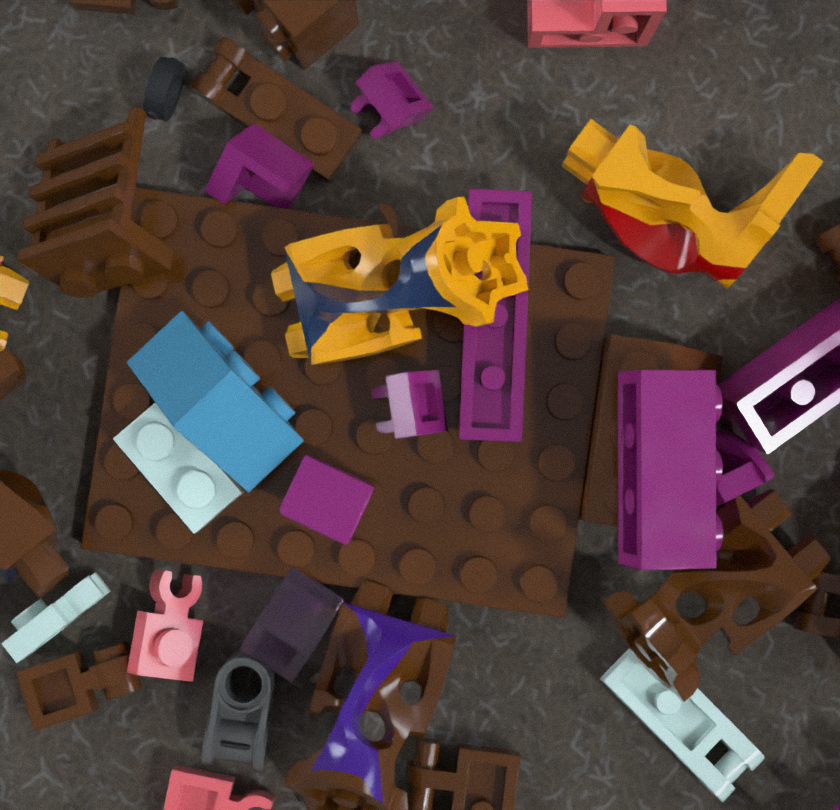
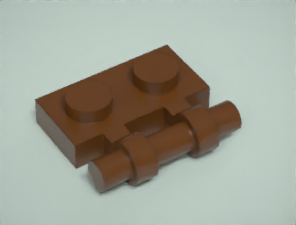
M429 738L416 739L414 761L407 763L405 782L411 785L408 810H432L435 789L453 791L450 810H514L521 757L519 751L459 743L456 768L438 764L440 741Z

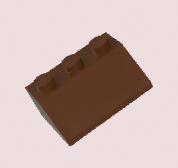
M610 335L604 339L580 506V520L618 526V372L634 370H716V385H718L723 356L674 343Z

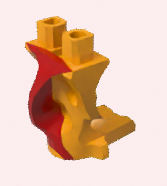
M590 119L568 149L567 157L561 166L587 184L580 197L586 203H594L604 221L618 241L637 258L667 274L703 273L727 289L737 280L762 247L781 226L779 223L824 161L814 154H796L784 168L778 171L766 186L728 213L719 212L712 207L698 174L689 164L681 158L667 153L646 149L645 136L633 125H629L618 139Z

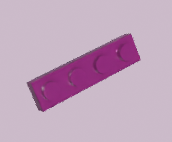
M469 189L468 209L470 215L476 221L519 223L521 236L516 242V255L529 285L532 191ZM480 271L474 275L481 280L483 272ZM528 291L499 300L495 308L493 323L478 327L463 324L458 440L522 442Z

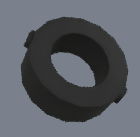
M160 57L151 71L143 103V109L150 119H159L167 122L176 110L185 80V65L176 58Z

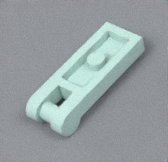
M630 649L600 678L721 802H724L735 790L732 783L746 768L753 771L765 759L764 755L698 688L690 698L682 702L671 690L661 684L647 671ZM721 740L728 751L713 766L705 755Z

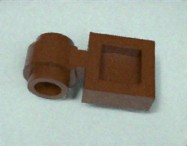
M128 641L93 652L92 656L95 664L88 667L89 670H87L81 650L16 672L34 731L99 709L94 688L96 691L103 689L106 700L141 689L140 675L127 673L130 656Z

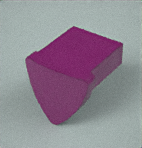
M724 428L716 431V449L719 451L723 463L722 479L716 487L717 507L772 480L774 473L759 452L743 438Z

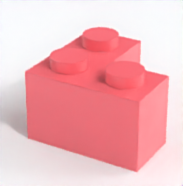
M527 0L528 48L647 46L667 12V0Z

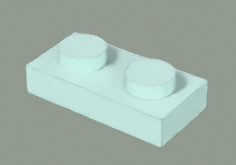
M156 403L113 438L194 534L199 532L244 493L234 479L171 425Z

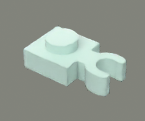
M95 572L75 585L55 603L47 606L40 599L25 609L11 621L18 631L1 644L14 661L18 663L33 654L76 620L82 613L111 592V590Z

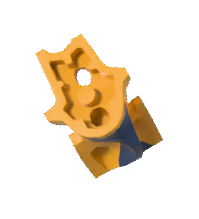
M456 197L447 200L436 210L435 222L405 238H394L390 224H380L340 230L290 243L284 247L287 262L271 272L275 294L280 297L282 302L296 301L301 320L299 323L289 325L285 333L289 355L292 358H309L310 364L315 365L365 357L422 339L420 327H414L409 311L421 308L458 317L463 324L475 327L493 323L495 308L499 300L529 290L526 275L523 273L516 255V242L521 236L519 223L476 221L470 215L465 197ZM357 248L362 256L360 264L353 270L348 258L350 252ZM482 271V279L480 280L474 274ZM387 314L390 320V330L383 333L373 332L380 315Z

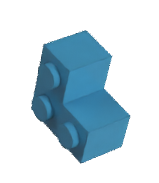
M181 311L127 361V364L171 425L249 493L304 441L288 422L296 412L271 386H268L262 393L253 386L260 379L259 375L233 350L235 347L209 320L200 328Z

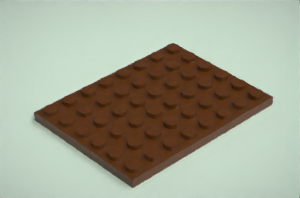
M135 187L131 220L173 248L171 270L144 278L135 284L120 286L81 548L359 588L362 582L367 580L387 586L394 594L565 618L616 256L530 244L522 442L458 440L463 323L458 317L437 310L418 309L410 317L414 327H420L422 339L384 352L351 360L311 365L309 358H292L288 352L285 339L287 328L289 325L301 322L297 302H282L274 290L271 272L287 262L284 247L290 243L350 229L356 221H359L363 227L387 223L229 201L224 205L214 198ZM399 225V235L401 238H405L423 228ZM357 248L350 252L348 258L353 270L360 264L362 256ZM181 311L200 328L209 320L235 347L233 350L259 375L260 379L253 386L261 393L268 386H271L296 412L288 422L304 440L249 493L240 486L244 493L195 534L113 440L115 436L155 403L129 367L127 361ZM387 314L380 315L373 332L383 333L390 330V320ZM439 370L448 431L395 439L394 432L381 433L377 431L376 423L392 419L389 398L372 399L371 391L374 388L387 385L385 376L405 372ZM304 455H312L376 485L348 545H344L280 513V506Z

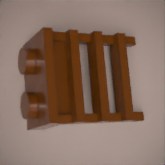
M138 106L128 110L127 121L67 144L55 138L48 142L46 152L36 155L34 166L42 170L43 175L40 183L30 186L28 197L37 202L36 214L24 218L23 229L31 233L32 236L30 246L18 251L17 261L58 285L60 290L69 296L90 298L95 296L96 293L124 284H135L144 278L171 270L173 248L131 220L146 112ZM116 183H117V186L115 185V186L109 187V188H107V189H104V190L95 192V193H93V194H90V195L81 197V198H79V199H76V200H73V201H70V202H67V203H65V204H62V205H59V206H56V207H55V205H57V204L63 203V202H65V201H68V200L77 198V197H79V196H82V195L91 193V192H93V191H96V190H99V189H102V188H105V187H107V186H110V185H113V184H116Z

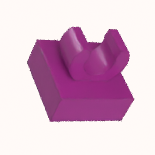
M394 61L371 66L355 82L363 94L354 99L350 109L354 114L365 112L373 104L381 115L380 123L370 132L373 139L389 135L397 129L417 124L434 107L400 63Z
M439 370L405 372L385 376L387 385L378 386L371 391L372 399L389 398L392 419L376 423L377 431L381 433L394 432L395 439L448 431Z

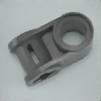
M243 647L236 650L218 671L212 706L203 740L201 759L203 764L212 765L216 759L252 764L254 771L264 772L273 727V717H271L277 681V667L273 658L265 650L257 647ZM239 666L253 668L261 677L262 688L255 692L240 690L232 680V670Z

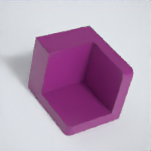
M253 123L227 142L204 191L225 205L246 188L273 207L290 209L311 172L314 163Z
M304 455L280 506V513L327 537L348 545L376 485L312 455Z

